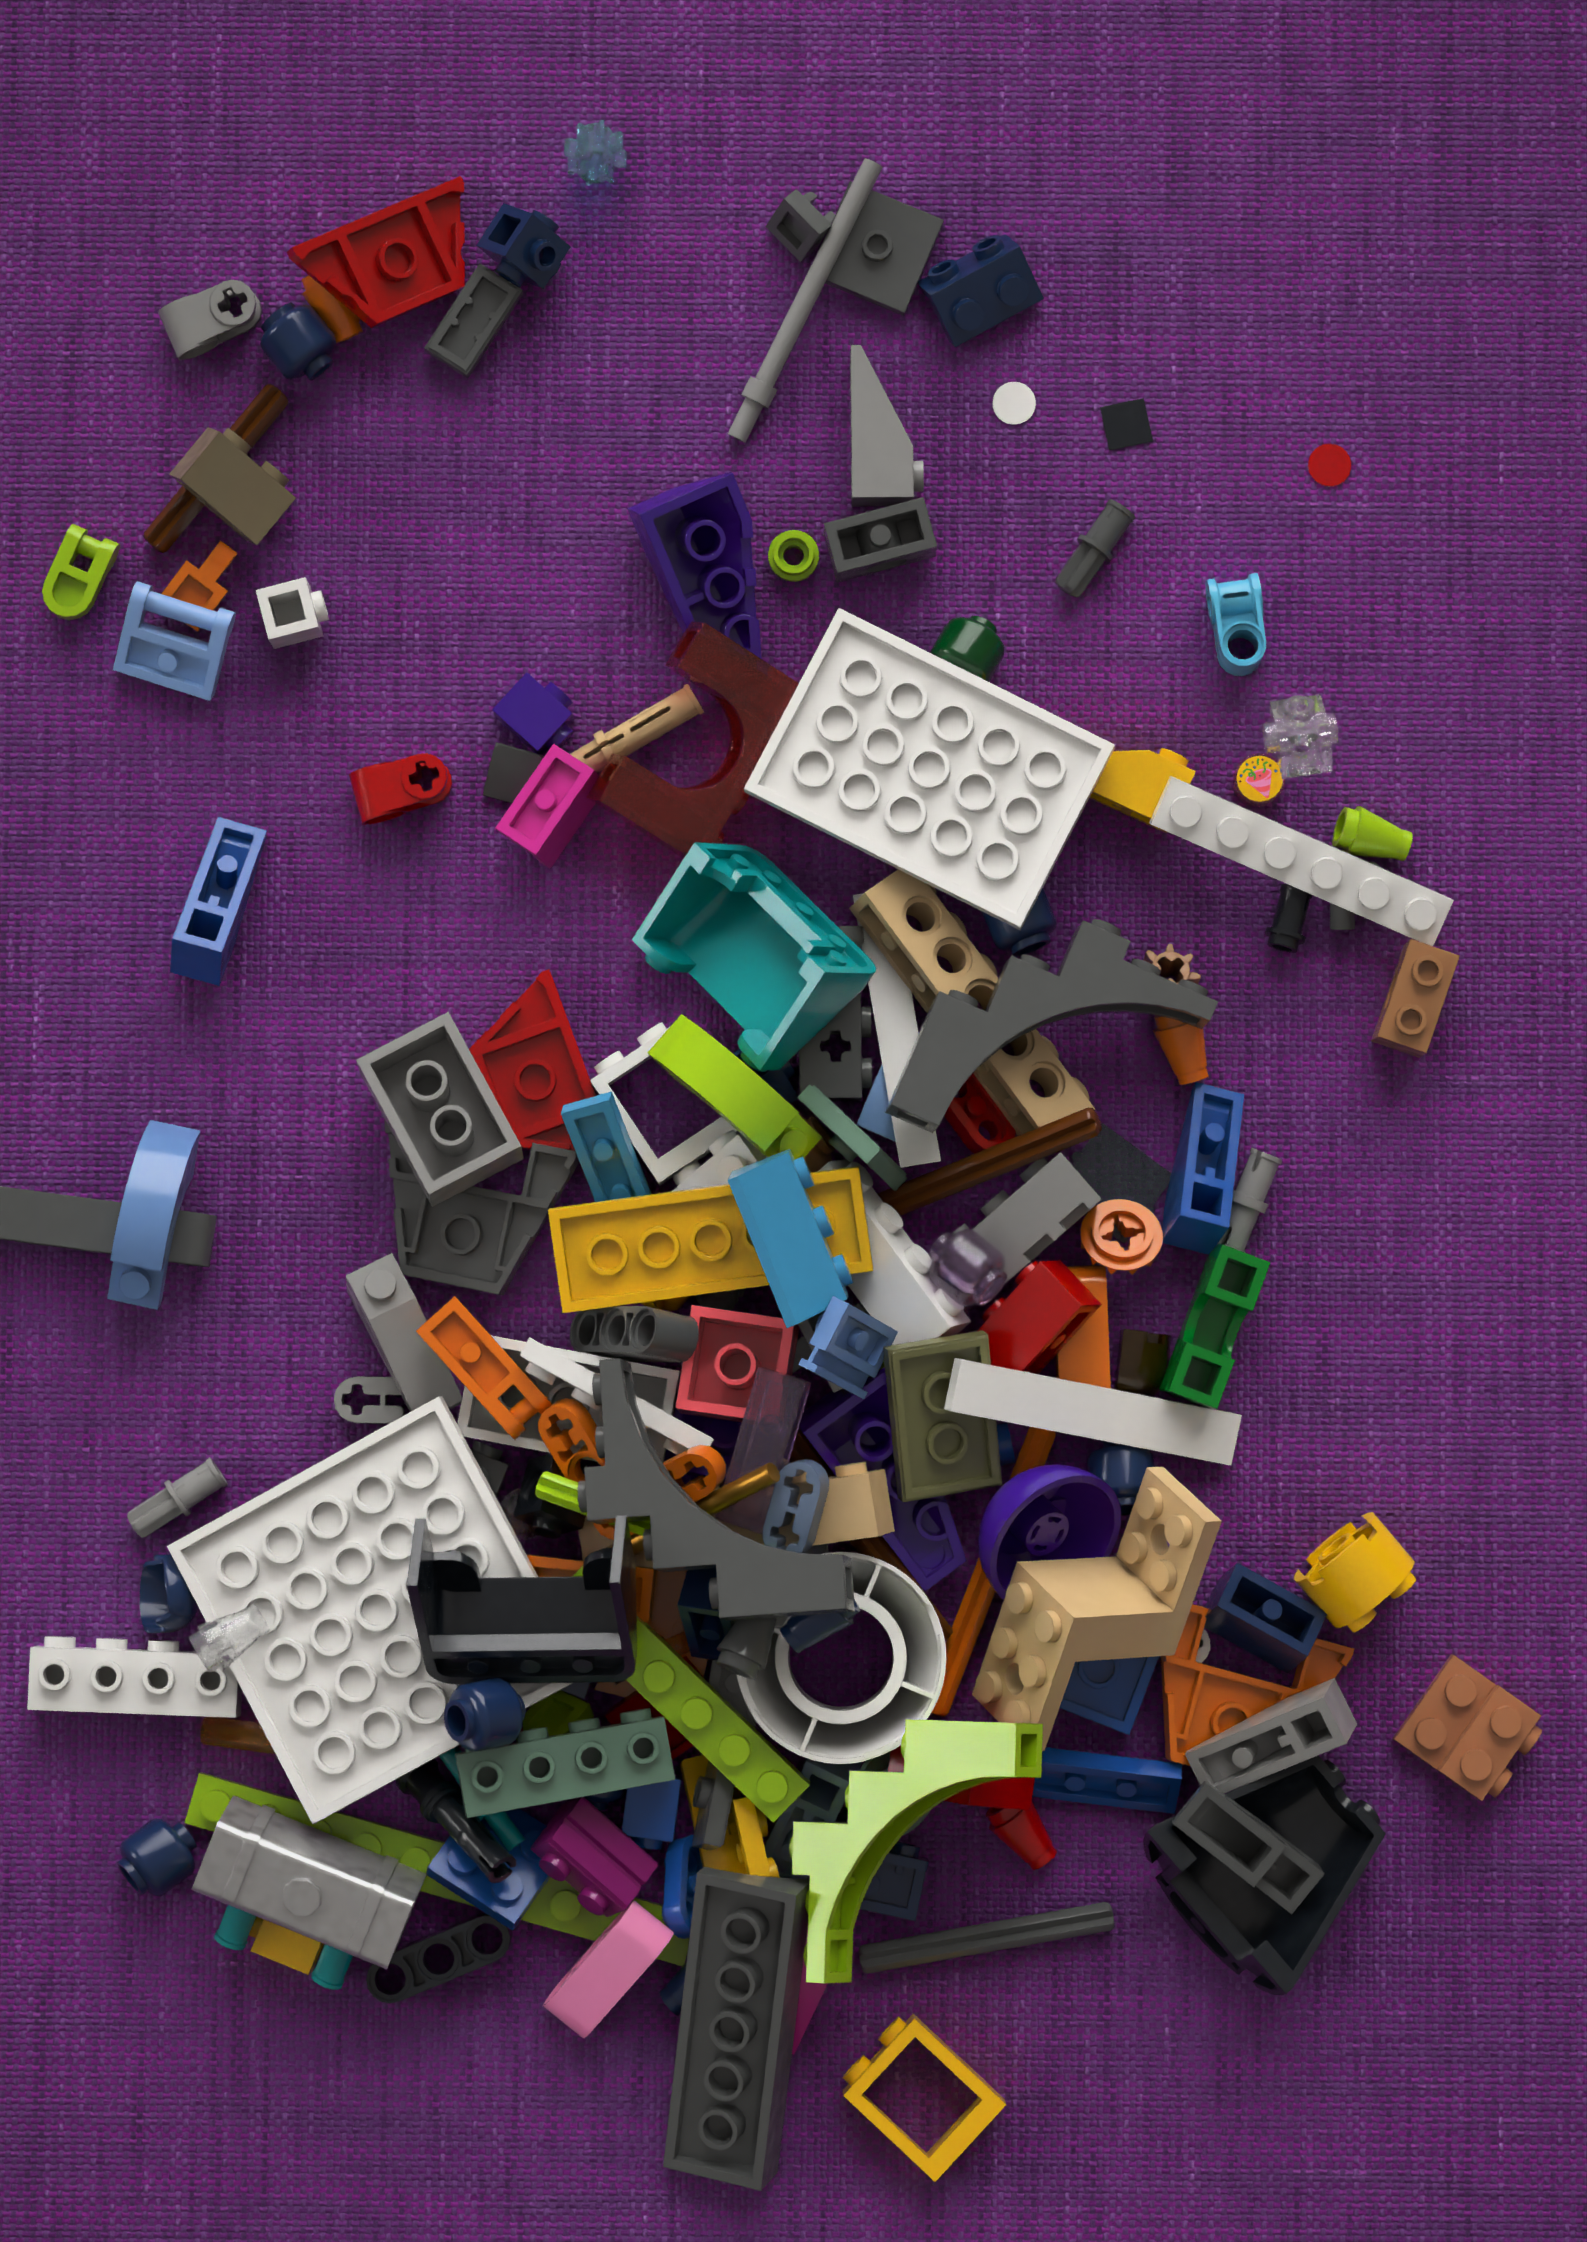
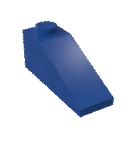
M221 817L217 818L172 938L171 973L220 986L237 939L266 840L267 830Z
M1195 1082L1193 1085L1165 1198L1162 1243L1209 1255L1229 1229L1244 1094Z

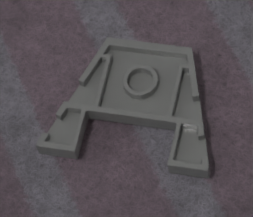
M384 1120L385 1132L389 1136L391 1158L388 1159L390 1178H393L396 1203L394 1219L399 1267L403 1275L504 1295L549 1216L548 1209L554 1208L579 1164L576 1151L532 1143L521 1195L472 1186L432 1207L387 1122Z

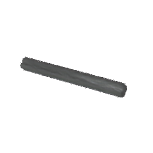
M1107 1902L864 1944L859 1947L858 1952L861 1969L864 1973L869 1974L1111 1931L1114 1929L1115 1923L1111 1905Z

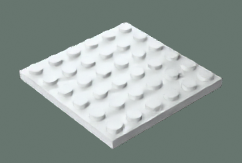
M438 1396L167 1546L312 1824L325 1819L459 1746V1743L453 1740L446 1730L444 1710L452 1692L463 1684L443 1683L432 1678L427 1673L407 1590L415 1519H426L433 1552L456 1550L466 1554L477 1563L481 1578L538 1577L443 1396ZM572 1683L510 1684L523 1699L526 1709Z

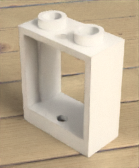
M663 1022L639 1036L637 1041L641 1046L627 1056L623 1057L621 1052L617 1051L594 1067L598 1075L590 1081L599 1095L611 1092V1084L652 1058L647 1052L668 1030ZM612 1091L632 1145L659 1186L673 1178L687 1165L709 1154V1146L723 1134L732 1130L736 1135L740 1133L723 1117H720L671 1151L657 1158Z

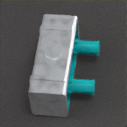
M233 1795L216 1825L192 1890L227 1904L219 1929H217L214 1935V1939L226 1948L232 1950L245 1949L247 1938L256 1917L323 1943V1949L316 1968L311 1974V1978L315 1983L324 1988L339 1990L343 1986L344 1977L353 1956L384 1969L388 1968L427 1874L399 1863L398 1859L389 1855L384 1857L276 1813L275 1809L264 1804L261 1807Z

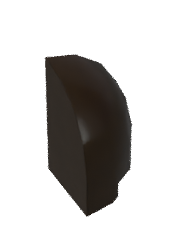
M1120 1330L1114 1389L1153 1397L1161 1386L1169 1364L1172 1336L1138 1330Z

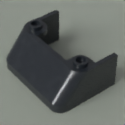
M616 1515L613 1548H603L590 1553L583 1562V1576L481 1578L477 1563L466 1554L456 1550L433 1552L426 1519H415L407 1590L427 1673L432 1678L447 1684H467L493 1678H501L508 1683L619 1682L631 1677L635 1672L637 1657L636 1565L627 1515Z

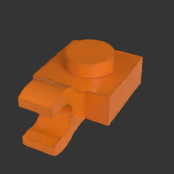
M220 540L200 569L186 560L162 594L214 611L228 593V590L216 581L236 557L237 552ZM189 625L197 632H199V630L201 629L199 627Z

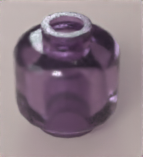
M972 1229L961 1230L954 1235L949 1232L945 1233L930 1249L929 1257L933 1259L929 1268L930 1280L956 1303L964 1307L976 1303L981 1306L987 1304L999 1293L1005 1284L1007 1274L1004 1272V1255Z

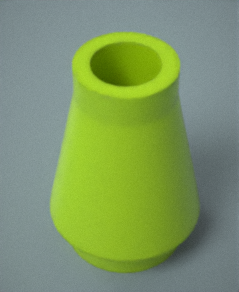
M1357 806L1355 809L1344 807L1335 824L1332 844L1334 847L1341 848L1342 851L1353 856L1391 858L1403 862L1410 851L1413 834L1361 806Z

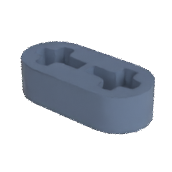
M807 1459L787 1464L779 1472L780 1480L775 1483L763 1526L762 1538L766 1546L805 1554L811 1549L816 1539L829 1491V1478L821 1464ZM806 1472V1482L813 1485V1491L803 1493L799 1504H796L800 1488L792 1483L793 1477L803 1475ZM793 1514H795L792 1532L799 1535V1541L785 1546L786 1537L779 1534V1527L789 1525Z

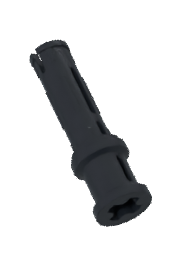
M435 1759L396 1779V1786L404 1794H411L420 1804V1813L426 1820L442 1825L462 1850L477 1864L491 1883L501 1882L511 1875L513 1871L510 1868L516 1866V1859L502 1847L477 1816L470 1818L465 1816L461 1788L456 1782L447 1781L438 1771V1762Z

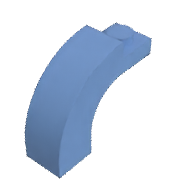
M154 1120L149 1121L137 1148L120 1208L110 1261H113L107 1299L158 1310L163 1298L177 1217L185 1192L194 1175L200 1130Z

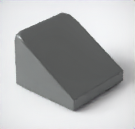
M496 742L483 796L512 804L544 756Z

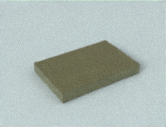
M981 1330L883 1347L898 1499L902 1502L1001 1486L1002 1476L996 1420L944 1409L954 1358L991 1365L988 1334Z

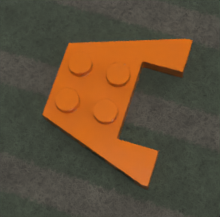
M1192 1604L1175 1655L1161 1656L1166 1759L1190 1766L1185 1756L1187 1750L1289 1696L1335 1678L1341 1668L1347 1666L1351 1660L1354 1648L1316 1638L1308 1657L1297 1665L1292 1686L1287 1687L1196 1662L1197 1652L1207 1619L1205 1616L1209 1609Z

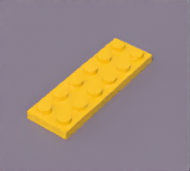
M859 1166L811 1172L815 1186L806 1190L813 1207L816 1208L823 1205L828 1215L834 1235L826 1237L833 1257L843 1254L851 1274L873 1271ZM729 1184L548 1209L562 1313L769 1285Z

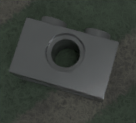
M924 497L824 523V537L837 583L936 557L937 544Z

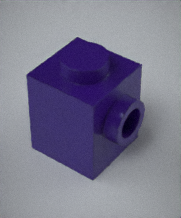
M528 672L492 709L495 718L536 754L543 755L553 744L562 748L574 733L569 727L574 721L573 713L567 709L573 703L571 699L552 682H549L544 688Z

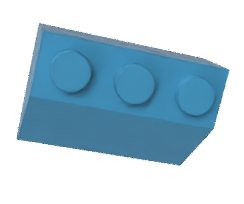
M787 1149L732 1171L728 1178V1183L786 1328L797 1325L825 1311L833 1296L843 1301L847 1300L848 1292L845 1286L854 1282L843 1254L835 1257L832 1255L826 1237L834 1235L823 1205L816 1208L812 1205L806 1189L815 1186L804 1157L794 1160L791 1149Z

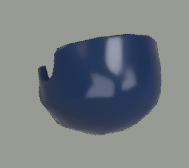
M155 1555L154 1561L144 1563L140 1581L139 1602L144 1631L146 1633L180 1631L191 1623L199 1607L172 1555Z

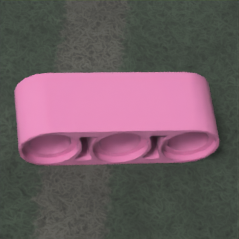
M633 1900L629 1907L617 1915L561 1979L544 2002L543 2007L585 2039L659 1956L671 1940L674 1932Z

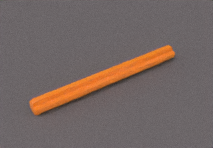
M1029 1427L1009 1480L1023 1471L1045 1465L1056 1437L1055 1431ZM980 1557L952 1625L953 1633L945 1643L946 1673L939 1699L931 1712L941 1717H945L949 1713L995 1594V1590L985 1576Z

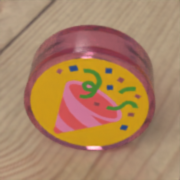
M1256 753L1245 757L1238 764L1233 775V787L1237 796L1243 802L1252 806H1265L1272 803L1279 797L1285 785V772L1282 765L1274 757L1263 753Z

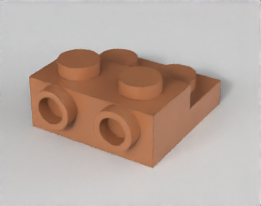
M1451 1654L1392 1739L1476 1799L1483 1801L1487 1793L1496 1798L1507 1785L1513 1772L1507 1769L1506 1766L1517 1750L1526 1755L1534 1746L1542 1733V1729L1536 1726L1541 1715Z

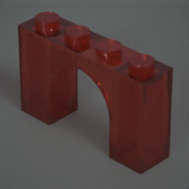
M691 622L665 666L706 691L717 700L724 710L729 723L730 742L726 757L721 766L712 776L699 784L689 787H676L627 756L612 753L586 797L683 859L694 842L722 844L724 833L721 830L731 814L736 815L747 802L749 794L745 793L744 787L799 684L703 622Z

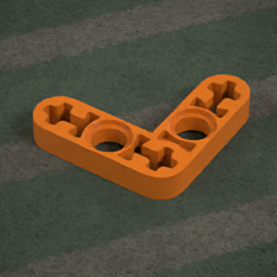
M569 1398L557 1400L541 1414L538 1421V1431L564 1477L579 1482L585 1480V1475L580 1467L582 1458H592L601 1466H605V1458H599L595 1442L596 1423L582 1403ZM569 1419L573 1427L570 1430L563 1429L561 1431L556 1422ZM583 1440L586 1445L573 1454L570 1447L576 1446ZM698 1445L691 1447L663 1462L672 1478L694 1502L707 1497L724 1481L726 1476V1464L723 1457L710 1446ZM694 1466L696 1468L704 1466L709 1473L707 1476H698L684 1485L681 1477ZM593 1523L601 1535L614 1540L615 1526Z

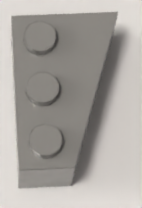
M1061 1152L1049 1163L1045 1158H1042L1029 1166L1019 1175L1025 1184L1011 1196L1003 1189L980 1209L986 1218L975 1228L970 1230L964 1223L941 1243L947 1249V1252L940 1260L979 1305L983 1304L1102 1200Z

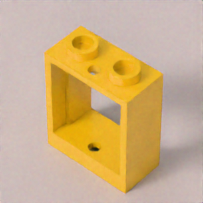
M912 2014L906 2022L898 2016L878 2038L883 2047L871 2060L862 2055L844 2074L842 2078L848 2084L843 2089V2096L936 2182L1006 2106V2102L998 2092L916 2015ZM915 2037L978 2096L927 2153L863 2094Z

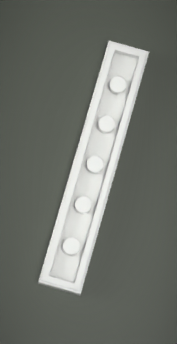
M954 1358L944 1406L945 1410L1230 1466L1242 1415L959 1358Z

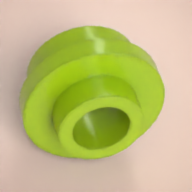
M799 530L782 532L770 544L768 551L769 565L772 571L783 580L790 582L802 581L812 575L817 568L819 562L818 546L814 539L805 532ZM791 548L799 549L804 556L802 562L798 565H789L784 560V554L787 550Z

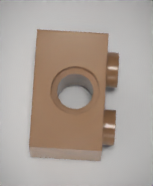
M1413 939L1405 943L1371 1041L1418 1058L1425 1055L1460 956Z

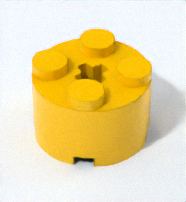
M1373 1512L1361 1515L1367 1524L1356 1529L1349 1522L1333 1533L1307 1557V1562L1312 1566L1308 1573L1304 1576L1298 1569L1294 1575L1295 1582L1312 1602L1327 1614L1326 1618L1335 1628L1348 1626L1353 1633L1364 1628L1373 1620L1377 1614L1373 1608L1389 1595L1392 1599L1398 1598L1409 1590L1416 1581V1577L1411 1573L1414 1560Z

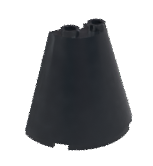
M1319 1755L1225 1794L1318 1863L1323 1870V1877L1293 1914L1285 1910L1259 1888L1251 1886L1172 1823L1176 1816L1154 1825L1146 1832L1143 1840L1147 1860L1151 1863L1158 1860L1162 1868V1872L1155 1877L1157 1882L1192 1931L1236 1974L1239 1975L1245 1969L1249 1970L1257 1976L1253 1981L1255 1986L1273 1995L1287 1994L1295 1986L1386 1835L1379 1826L1380 1818L1375 1810L1363 1800H1358L1356 1803L1351 1801L1342 1789V1786L1346 1784V1779L1342 1772L1331 1761H1323Z

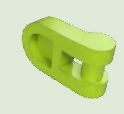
M71 524L67 530L42 589L43 600L49 610L59 618L66 620L79 619L90 611L120 550L119 543L108 538L100 541L87 535V529L76 524ZM79 554L93 560L88 572L72 566Z

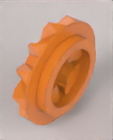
M1125 1199L1108 1200L1093 1207L1084 1217L1080 1230L1081 1249L1086 1250L1089 1254L1092 1265L1099 1263L1107 1267L1111 1275L1117 1270L1129 1271L1133 1275L1138 1268L1145 1265L1151 1267L1155 1257L1161 1251L1163 1242L1162 1228L1156 1216L1145 1206ZM1115 1224L1118 1231H1121L1124 1237H1132L1129 1240L1128 1250H1124V1247H1121L1118 1241H1110L1112 1240Z

